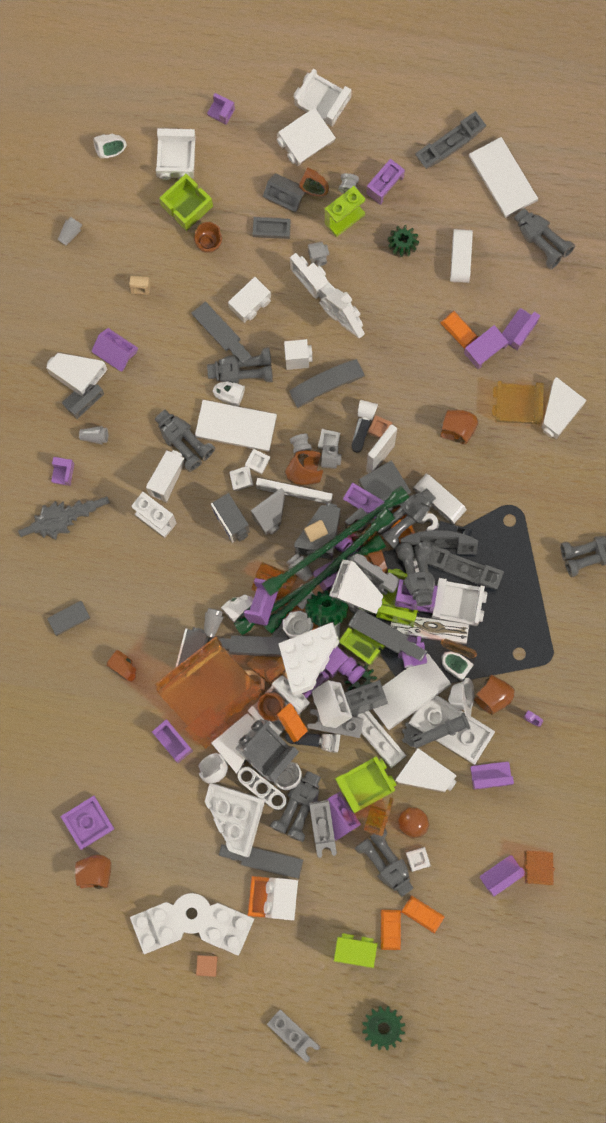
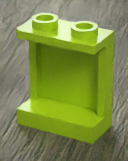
M355 186L351 187L325 208V225L336 237L365 215V212L360 207L365 202V198Z
M400 569L388 570V573L390 572L399 580H403L405 585L406 573ZM398 585L393 593L388 591L387 595L382 594V605L378 608L376 617L414 627L418 610L395 607Z
M375 756L344 775L335 778L354 814L395 791L394 787L397 785L391 775L387 776L385 772L387 767L382 758L378 759Z

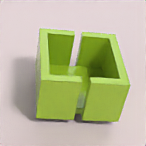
M187 173L159 198L161 206L172 217L174 216L175 220L186 231L213 207L212 198L201 187L198 189V184Z
M350 628L346 630L339 640L341 646L368 666H371L380 654L379 648L383 650L385 647L355 629L352 632Z
M342 933L341 937L337 936L334 961L374 968L377 943L373 942V938L361 937V940H356L354 935Z

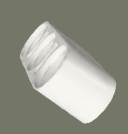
M453 230L450 282L469 283L472 230Z
M425 474L413 487L414 491L420 494L427 488L436 497L430 505L452 524H455L467 510L460 501L428 474Z
M244 767L239 771L238 779L240 783L257 797L264 799L267 805L274 810H281L285 807L286 798L284 794L253 769ZM246 771L252 773V779L249 782H244L241 778L242 774ZM261 783L266 784L268 787L265 794L257 792V786ZM281 796L283 798L282 805L274 806L272 804L273 797Z

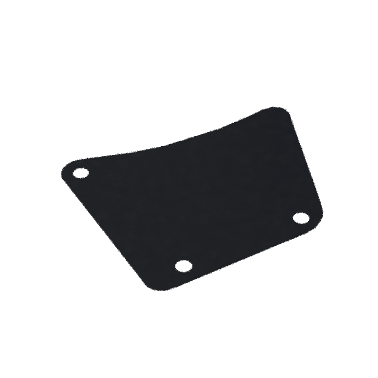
M504 505L464 526L472 529V533H469V536L478 540L476 555L457 554V548H442L450 551L451 554L504 571L497 590L488 587L484 588V591L487 592L486 603H482L481 610L484 611L483 621L479 622L477 626L469 625L466 644L421 638L420 643L424 642L425 650L450 683L461 681L442 665V656L445 652L452 651L458 653L474 664L465 677L471 680L540 667L548 664L554 655L525 515L517 506ZM508 514L514 515L516 518V523L512 527L506 526L503 522L504 517ZM394 549L382 551L387 570L400 569L407 574L403 562L397 557ZM427 564L429 573L435 578V586H437L439 578L447 579L446 581L476 587L481 586ZM418 611L416 617L432 619V613ZM366 612V613H368L369 615H371V616L377 618V617H376L377 614L370 613V612ZM377 618L378 620L391 626V621ZM386 646L383 650L379 648L381 656L395 677L407 669L404 667L403 659L398 658V653ZM516 648H523L525 650L526 656L523 660H516L514 658L513 651ZM451 663L450 668L454 671L457 664Z

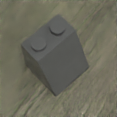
M326 503V506L321 505L307 526L322 520L328 534L310 543L303 530L294 544L295 554L309 556L338 535L341 511L340 508H337V505ZM335 545L318 558L333 560Z

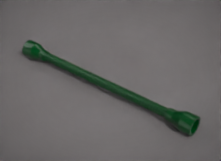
M399 486L392 491L390 496L381 505L325 543L317 551L315 550L313 554L311 553L307 558L305 557L299 564L297 563V565H294L293 568L288 569L283 574L281 573L276 577L267 579L262 583L263 588L269 596H272L298 571L308 566L316 558L318 559L320 555L322 556L330 548L332 549L338 542H342L348 535L350 536L369 523L385 507L390 509L393 506L404 503L409 499V495L402 486Z
M386 507L381 510L375 521L360 538L358 537L349 548L345 549L315 580L313 579L299 595L297 594L283 610L281 609L277 613L270 615L267 626L263 625L265 629L273 634L280 627L288 612L292 611L304 597L308 596L331 572L337 569L342 560H346L349 555L353 554L367 538L369 539L376 531L378 532L381 528L396 519L395 516Z
M379 534L370 538L354 554L367 556L370 553L379 552L386 545ZM340 566L337 567V569H335L333 572H331L329 576L331 577V575L335 574V572L337 573L339 571ZM311 580L295 589V591L293 590L291 594L289 593V595L287 594L274 602L271 613L281 608L285 603H289L297 594L299 595L311 583ZM246 617L234 622L241 636L249 632L256 624L248 622Z

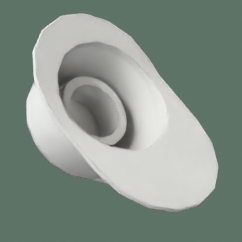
M465 678L463 682L454 684L448 698L449 703L453 707L465 711L467 718L471 717L475 696L471 679Z

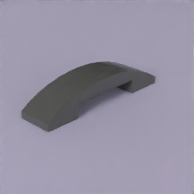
M475 111L460 121V125L432 145L429 143L415 153L425 169L430 168L466 145L486 127V124Z
M357 359L306 380L291 389L289 393L296 407L299 408L335 388L365 377V374Z
M444 530L414 533L402 538L400 545L404 543L412 545L413 553L415 546L421 542H428L431 546L434 545L439 548H457V554L476 555L478 540L465 534Z
M432 545V553L427 558V564L436 569L496 590L504 574L502 570L488 565L484 566L451 554L450 551Z

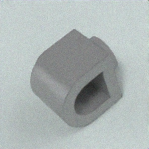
M317 242L307 245L311 264L313 262L317 266L327 264V256L329 255L327 244L324 245L323 242Z
M323 445L321 468L336 469L337 465L341 466L342 454H338V446Z

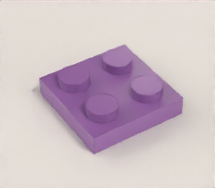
M95 796L60 816L80 850L115 830Z

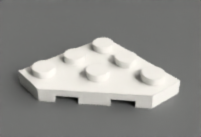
M333 623L279 643L289 684L294 696L314 688L315 680L319 673L323 672L330 660L329 656L332 650L336 649L339 644L338 635Z
M209 784L205 803L215 818L213 820L219 832L222 833L228 850L245 857H250L265 800L219 784Z

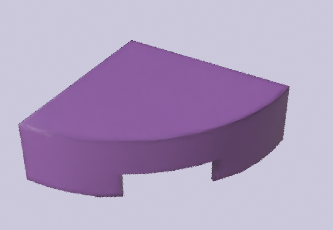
M529 710L523 717L524 720L537 727H541L543 723L539 716Z

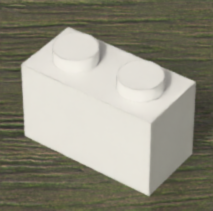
M254 277L228 302V306L245 323L247 320H252L261 307L264 308L270 303L271 292Z
M307 339L284 341L286 369L309 368V362H312V347L307 344Z
M328 680L312 691L314 703L317 706L323 726L337 728L352 718L341 683Z
M269 877V881L266 884V893L268 895L267 901L264 904L265 917L294 920L298 880Z

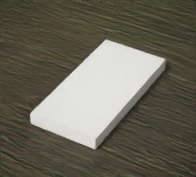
M502 137L469 154V158L505 218L538 201V197Z
M203 400L195 437L269 452L277 414Z
M394 425L388 427L368 453L367 473L376 470L394 448L397 428Z
M428 653L426 654L427 664L408 667L382 686L388 704L373 710L388 730L392 729L451 685L450 681Z
M435 696L416 710L408 724L424 733L445 724L447 719L452 720L461 716L463 711L456 709L441 697ZM470 717L467 718L470 729L465 728L456 732L454 736L449 734L435 741L475 765L495 731Z

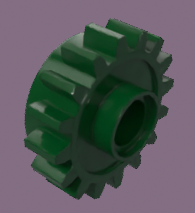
M327 590L323 594L317 591V596L311 594V599H307V604H305L307 618H311L312 623L321 627L329 623H333L334 626L342 623L343 618H346L348 613V604L329 596L330 594Z
M379 1006V1011H375L372 1008V1015H365L368 1021L362 1022L366 1026L362 1033L368 1034L365 1041L371 1039V1047L377 1044L378 1050L385 1046L386 1051H388L389 1045L396 1048V1040L402 1042L399 1036L400 1034L405 1035V1031L401 1030V1027L406 1025L405 1023H400L403 1017L402 1015L396 1016V1009L390 1012L389 1006L386 1007V1010ZM383 1022L389 1025V1031L384 1034L378 1031L379 1024Z

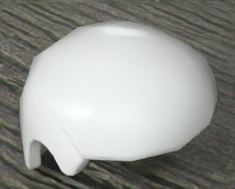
M302 611L290 612L282 622L283 630L290 638L302 635L313 629L311 618H307V613Z
M210 754L199 763L201 772L199 775L205 783L219 782L226 776L228 765L221 754Z
M290 762L280 776L273 781L275 786L282 790L295 788L301 781L302 773L297 763Z

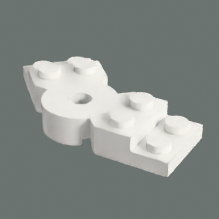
M296 253L290 257L291 271L315 299L321 298L319 304L333 320H338L344 328L356 337H362L365 333L361 328L363 324L359 318L360 312L355 306H352V299L349 294L335 289L326 279V273L321 266L317 267L314 262L308 266L304 257H299Z
M194 893L181 896L174 905L165 902L130 917L144 954L181 940L184 932L189 934L199 932L203 941L239 956L254 921V918L220 903L210 905L205 897ZM189 908L197 910L198 914L195 919L188 918L187 911Z

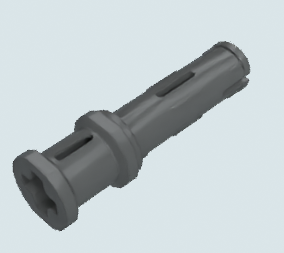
M463 712L461 716L452 720L447 719L445 724L411 737L415 748L418 749L449 734L454 736L456 732L465 728L470 729L471 727Z

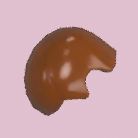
M203 222L198 225L194 234V242L197 248L205 253L217 250L222 242L220 227L213 222Z
M276 692L265 693L259 698L257 706L259 715L264 720L271 722L279 720L277 714L286 706V701L281 694Z
M412 807L401 812L398 824L400 830L409 838H420L428 831L429 819L424 811L417 807Z

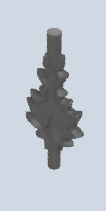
M106 496L96 501H86L84 504L81 503V500H78L74 506L68 505L67 508H64V501L59 505L55 501L50 507L43 505L40 515L34 516L35 522L31 523V526L18 530L19 535L23 537L35 532V534L40 533L43 538L48 535L56 540L57 534L70 533L67 527L74 525L72 520L77 521V518L80 516L88 517L89 513L94 512L96 508L109 504V499Z

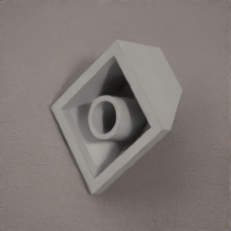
M283 488L251 510L252 518L265 535L269 533L272 535L280 529L279 526L282 521L285 501Z

